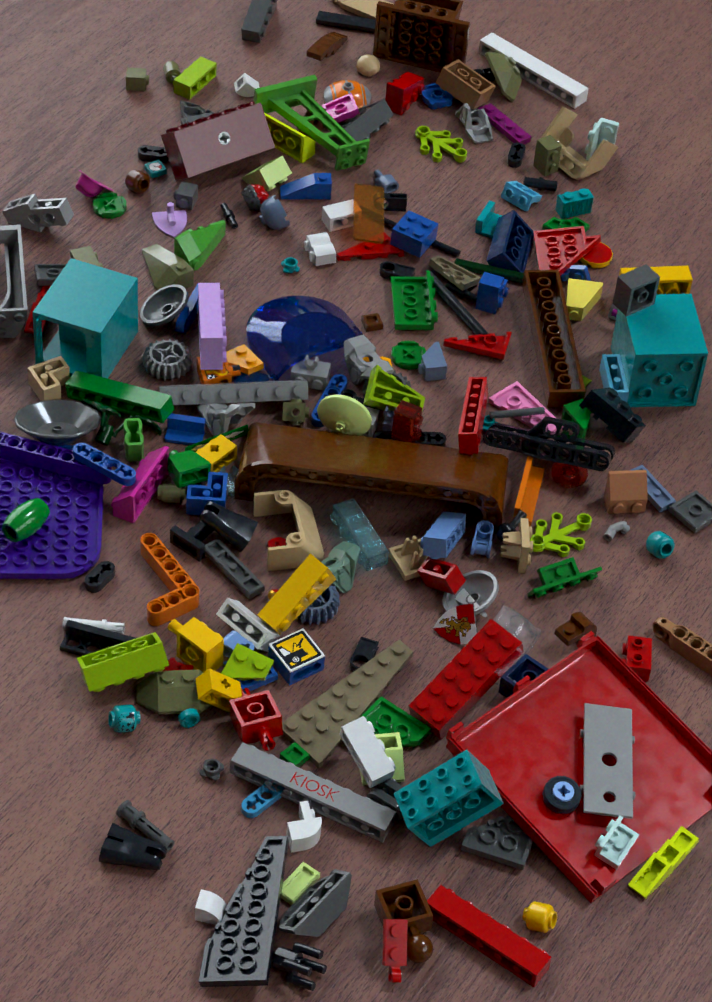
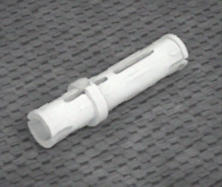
M64 617L62 624L63 630H65L67 621L72 620L120 634L125 632V623L107 622L106 619L96 621Z

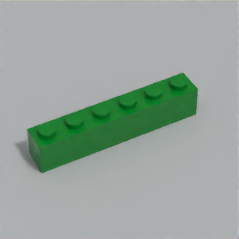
M77 370L65 383L67 396L70 399L78 401L86 399L99 402L116 411L134 416L138 415L160 423H164L174 410L172 395Z

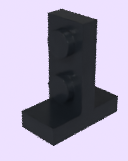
M201 520L197 525L191 527L188 532L175 525L170 529V543L200 562L205 558V544L202 541L212 534L214 530L206 526Z

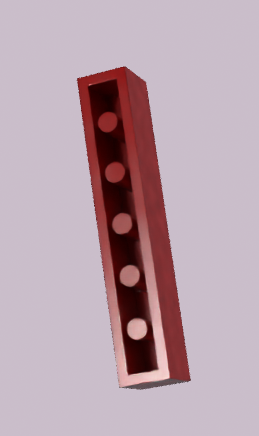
M469 377L458 431L459 454L472 455L479 452L488 401L487 377Z
M440 885L427 900L434 922L532 987H535L549 970L552 957L545 950L537 948L525 937H520L511 931L508 926L500 924L488 913L474 907L470 901L456 895L453 890Z

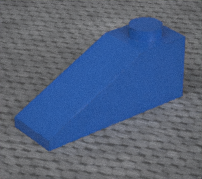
M313 173L281 185L280 197L281 199L331 200V173Z

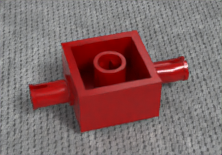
M244 688L246 693L244 694L243 689H241L242 697L229 700L230 719L241 742L251 744L260 741L264 751H268L267 745L270 750L274 749L276 744L273 737L283 735L282 715L270 691L251 694L248 688Z

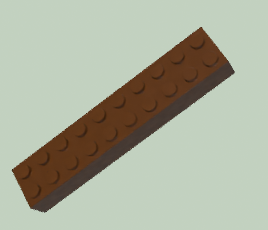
M524 270L522 288L547 408H563L568 403L580 399L584 400L586 391L559 270Z

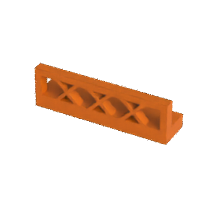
M531 456L527 457L513 514L514 519L519 510L527 514L526 518L529 520V526L532 524L545 470L544 468L532 466L533 457Z

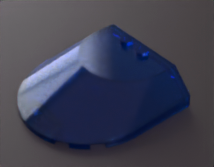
M286 296L264 303L252 313L246 326L248 345L252 352L264 363V369L273 381H279V378L287 369L305 360L306 355H309V358L343 348L344 341L363 335L340 307L329 301L311 296Z

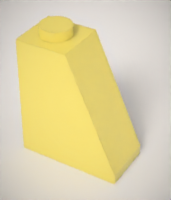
M568 278L566 305L570 320H583L601 298L602 282Z

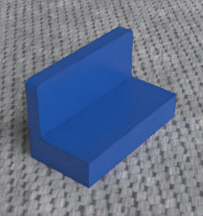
M171 413L167 418L165 442L192 445L203 441L206 418Z

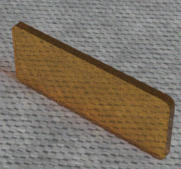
M365 184L354 185L353 239L355 241L383 243V187Z

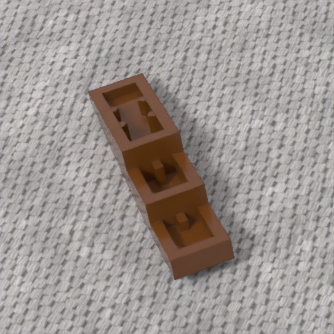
M336 32L328 33L307 50V56L319 61L324 57L328 58L330 54L334 55L348 39V36Z

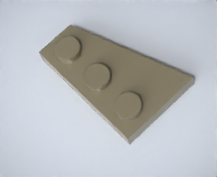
M439 255L431 258L428 264L462 291L478 285L481 279L476 274Z

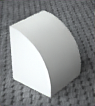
M246 73L234 82L235 92L243 97L254 96L255 89L260 88L259 82Z
M201 889L195 907V920L216 925L225 914V901L215 893Z

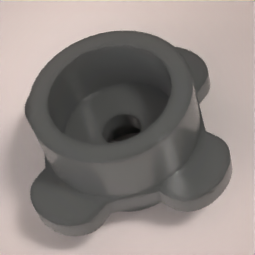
M216 759L205 760L203 769L200 770V775L202 777L207 776L212 780H218L220 772L224 770V765Z

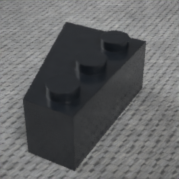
M610 387L591 390L579 405L582 409L586 407L594 414L593 418L596 421L601 419L607 424L606 429L623 443L633 442L646 426L642 422V418L630 409L627 402L622 401L616 390Z

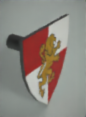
M463 604L446 611L438 619L433 629L450 642L467 644L477 634L474 604Z

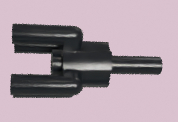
M299 942L294 943L292 950L278 947L272 954V966L287 972L285 979L288 983L310 991L315 989L316 983L299 977L297 974L310 976L312 970L325 974L327 970L326 965L303 957V954L321 959L324 953L323 950Z

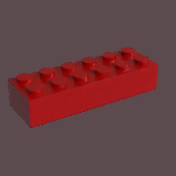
M490 619L408 705L410 715L429 726L431 732L442 740L447 735L448 730L466 715L524 653L522 642L493 619Z

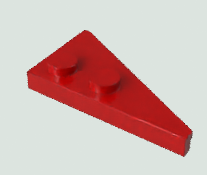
M384 232L337 253L336 259L338 261H350L351 257L360 256L361 260L387 258L388 254H398L399 257L404 256V250L391 245V238Z
M506 332V335L495 336V333L470 335L468 339L457 340V337H450L444 339L443 346L504 360L512 332Z

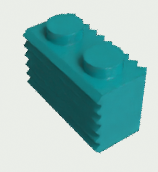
M585 188L574 192H565L564 194L557 195L555 210L561 219L591 213L594 196L589 189Z

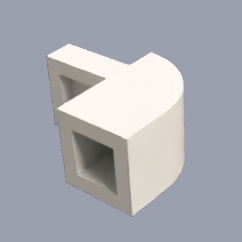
M308 801L299 802L300 820L287 822L286 835L288 836L291 853L314 847L321 836L322 818H315L314 809H310Z

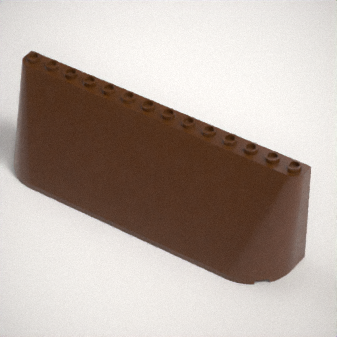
M255 422L250 424L235 481L234 499L253 501L255 483L262 478L273 477L469 503L479 508L483 514V520L491 522L494 526L493 533L497 534V529L503 520L509 461L506 456L487 452H478V454L472 455L459 454V449Z

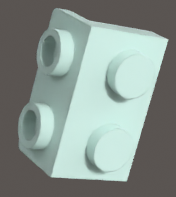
M619 815L616 821L613 819L610 821L605 829L608 833L606 836L601 835L595 844L598 849L594 856L616 870L639 836L638 833L621 823L623 819L621 815Z

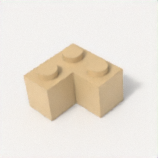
M62 356L28 367V383L40 401L61 400V386L65 385L66 381L70 378L69 366Z

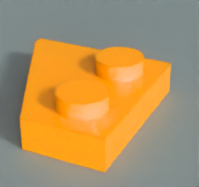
M245 344L226 351L229 366L239 365L242 373L250 375L264 369V363Z

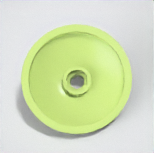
M345 395L327 396L320 401L317 408L320 421L331 432L361 436L368 432L372 424V418L368 409L359 401Z

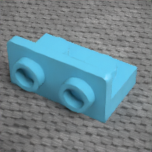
M517 181L506 182L501 198L524 211H529L531 204L540 202L542 195Z

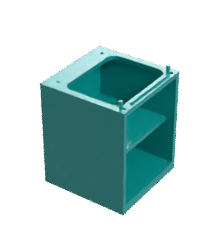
M71 258L33 311L35 364L62 356L69 366L70 377L77 370L108 378L138 333V278ZM47 320L59 324V330L43 352L41 321Z
M656 294L654 305L628 316H625L618 309L610 348L612 354H620L629 389L627 400L629 406H696L708 350L692 294Z

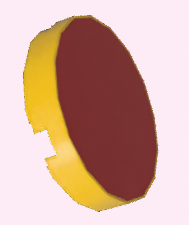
M600 242L584 255L580 261L586 266L587 264L591 265L592 268H603L610 264L613 253L609 246Z

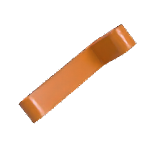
M153 533L143 534L140 539L141 555L170 590L169 593L153 599L147 604V622L152 626H160L198 608L199 587L157 535Z

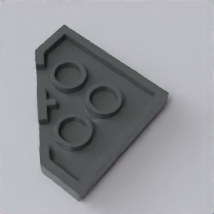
M500 816L487 821V824L480 827L473 826L468 828L461 850L524 870L533 840L510 816Z

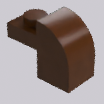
M576 612L571 614L569 621L557 627L554 634L568 647L574 642L578 645L580 638L590 631L596 637L597 627L582 612Z

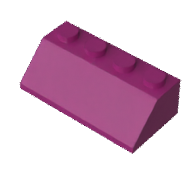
M168 446L149 452L145 459L140 461L136 470L135 484L131 486L123 485L119 495L115 496L112 500L113 516L131 523L137 520L158 490V486L168 476Z

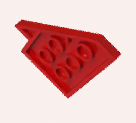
M584 226L533 231L539 270H559L560 276L601 242L600 235L586 236Z

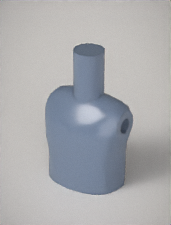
M378 169L374 171V175L377 177L374 183L384 193H391L398 189L399 184L391 174L383 175Z

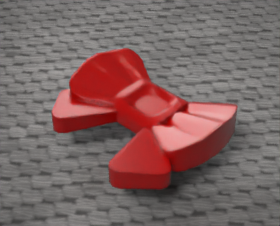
M171 657L168 660L169 666H166L163 671L194 670L193 665H184L177 662L174 657Z

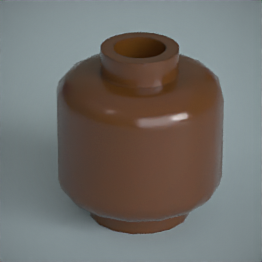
M135 169L127 174L125 184L129 190L141 194L149 188L150 178L146 173Z

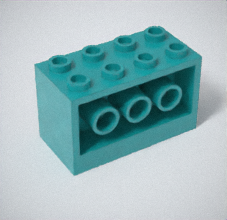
M468 750L463 751L394 793L407 828L430 847L504 804L489 769Z

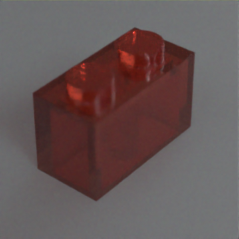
M402 400L394 411L391 438L411 443L418 440L422 433L420 426L424 418L422 416V407Z

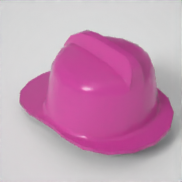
M79 170L81 175L75 187L85 196H97L105 188L114 191Z

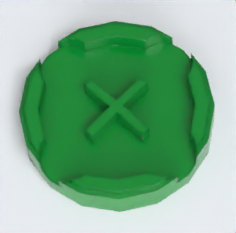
M102 193L93 200V211L102 218L113 219L120 217L127 209V201L123 196H117V193Z
M401 341L398 345L392 347L391 359L396 366L402 369H417L419 364H421L422 355L426 352V349L423 346H419V343L415 341Z

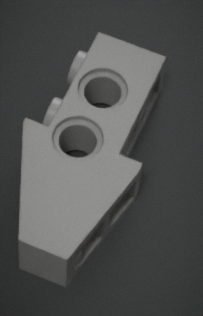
M36 194L12 200L2 211L8 223L21 225V227L37 232H42L45 226H65L74 216L67 198L37 199Z

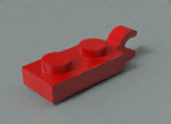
M383 919L382 965L389 966V982L401 983L400 966H407V919Z

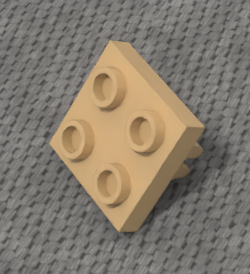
M521 518L519 531L503 533V544L508 545L501 546L500 550L502 551L501 557L517 560L518 573H526V568L531 563V554L529 553L533 552V541H530V538H532V526H529L528 518Z
M415 535L412 537V540L406 538L404 544L388 548V555L404 581L419 577L420 575L417 570L428 557L423 556V549L420 547L421 538L417 539Z

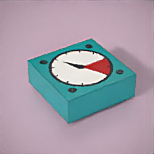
M160 160L144 164V169L151 178L167 174V169Z

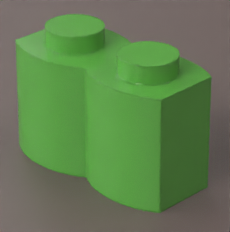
M127 418L124 420L125 457L128 461H141L144 457V437L140 418Z

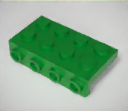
M426 270L425 277L391 276L390 284L395 330H434V323L438 322V312H435L437 304L436 300H433L435 299V288H432L434 277L430 275V270Z

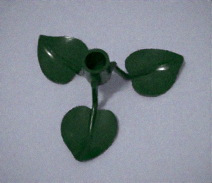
M82 399L83 404H87L103 413L100 428L94 440L108 446L111 438H116L117 434L124 428L123 423L114 432V427L108 424L110 415L120 417L121 414L99 402ZM131 415L129 417L140 418L142 424L153 428L161 435L160 427L152 420L138 415Z

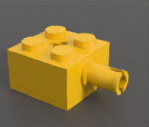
M195 617L184 625L176 619H173L168 624V630L177 636V657L187 665H193L194 670L202 672L209 668L216 671L223 665L224 639L219 633L214 632L204 622H200Z

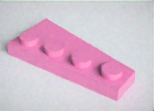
M518 381L488 398V403L502 411L544 407ZM545 408V414L514 418L532 428L545 416L556 417ZM548 424V429L551 432L557 431L554 424Z

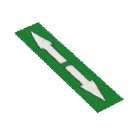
M248 424L221 435L230 441L246 436ZM217 436L185 447V451L193 450L196 452Z

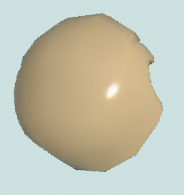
M363 55L357 61V72L364 76L375 75L380 70V62L374 55Z

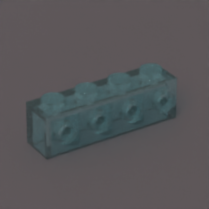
M355 499L334 504L331 520L334 525L338 526L341 536L347 542L360 547L358 563L363 565L366 571L387 565L389 551Z

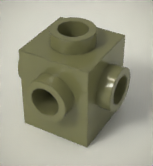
M291 399V402H283L282 421H290V425H301V422H305V418H309V407H306V403H302V399ZM295 408L299 410V415L297 416L292 413Z

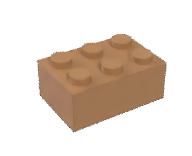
M459 59L443 67L436 81V84L442 90L452 94L455 99L468 103L470 109L473 110L488 102L496 87Z

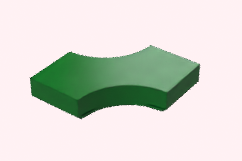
M552 217L543 224L542 229L584 226L586 232L589 230L590 225L577 217L568 220Z

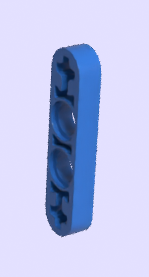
M198 284L176 321V332L186 333L198 313Z
M336 374L329 381L312 412L311 423L313 426L324 427L317 414L318 405L323 398L329 396V393L340 395L343 390L347 389L348 380L346 376Z
M86 443L74 445L73 457L75 460L121 485L131 486L135 484L136 471L130 466ZM95 458L101 459L100 462H94L92 460ZM112 466L116 467L117 469L108 470L107 468Z

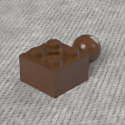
M418 879L376 890L374 906L382 926L383 919H407V958L414 963H424L429 960L433 953V944L427 936L420 933L431 931L433 914Z

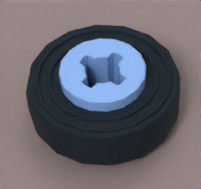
M566 776L551 778L545 784L542 793L545 805L551 811L558 814L573 812L579 806L582 797L578 784Z

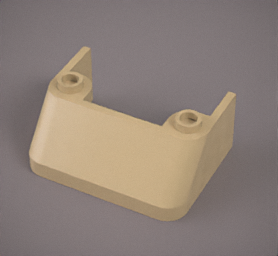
M562 107L541 138L551 135L562 145L559 167L570 177L581 180L601 171L618 147L603 139L587 161L569 146L574 138V134L569 129V126L578 114Z
M289 490L254 493V517L292 513L297 532L290 533L286 537L285 546L268 548L267 571L298 568L310 553L320 562L323 561L324 551L312 508Z

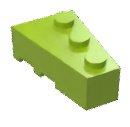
M376 365L370 373L363 405L383 411L386 405L389 406L388 409L390 411H395L397 407L399 409L398 415L413 420L421 416L425 397L408 385L402 384L395 376L389 375L381 369L382 367Z

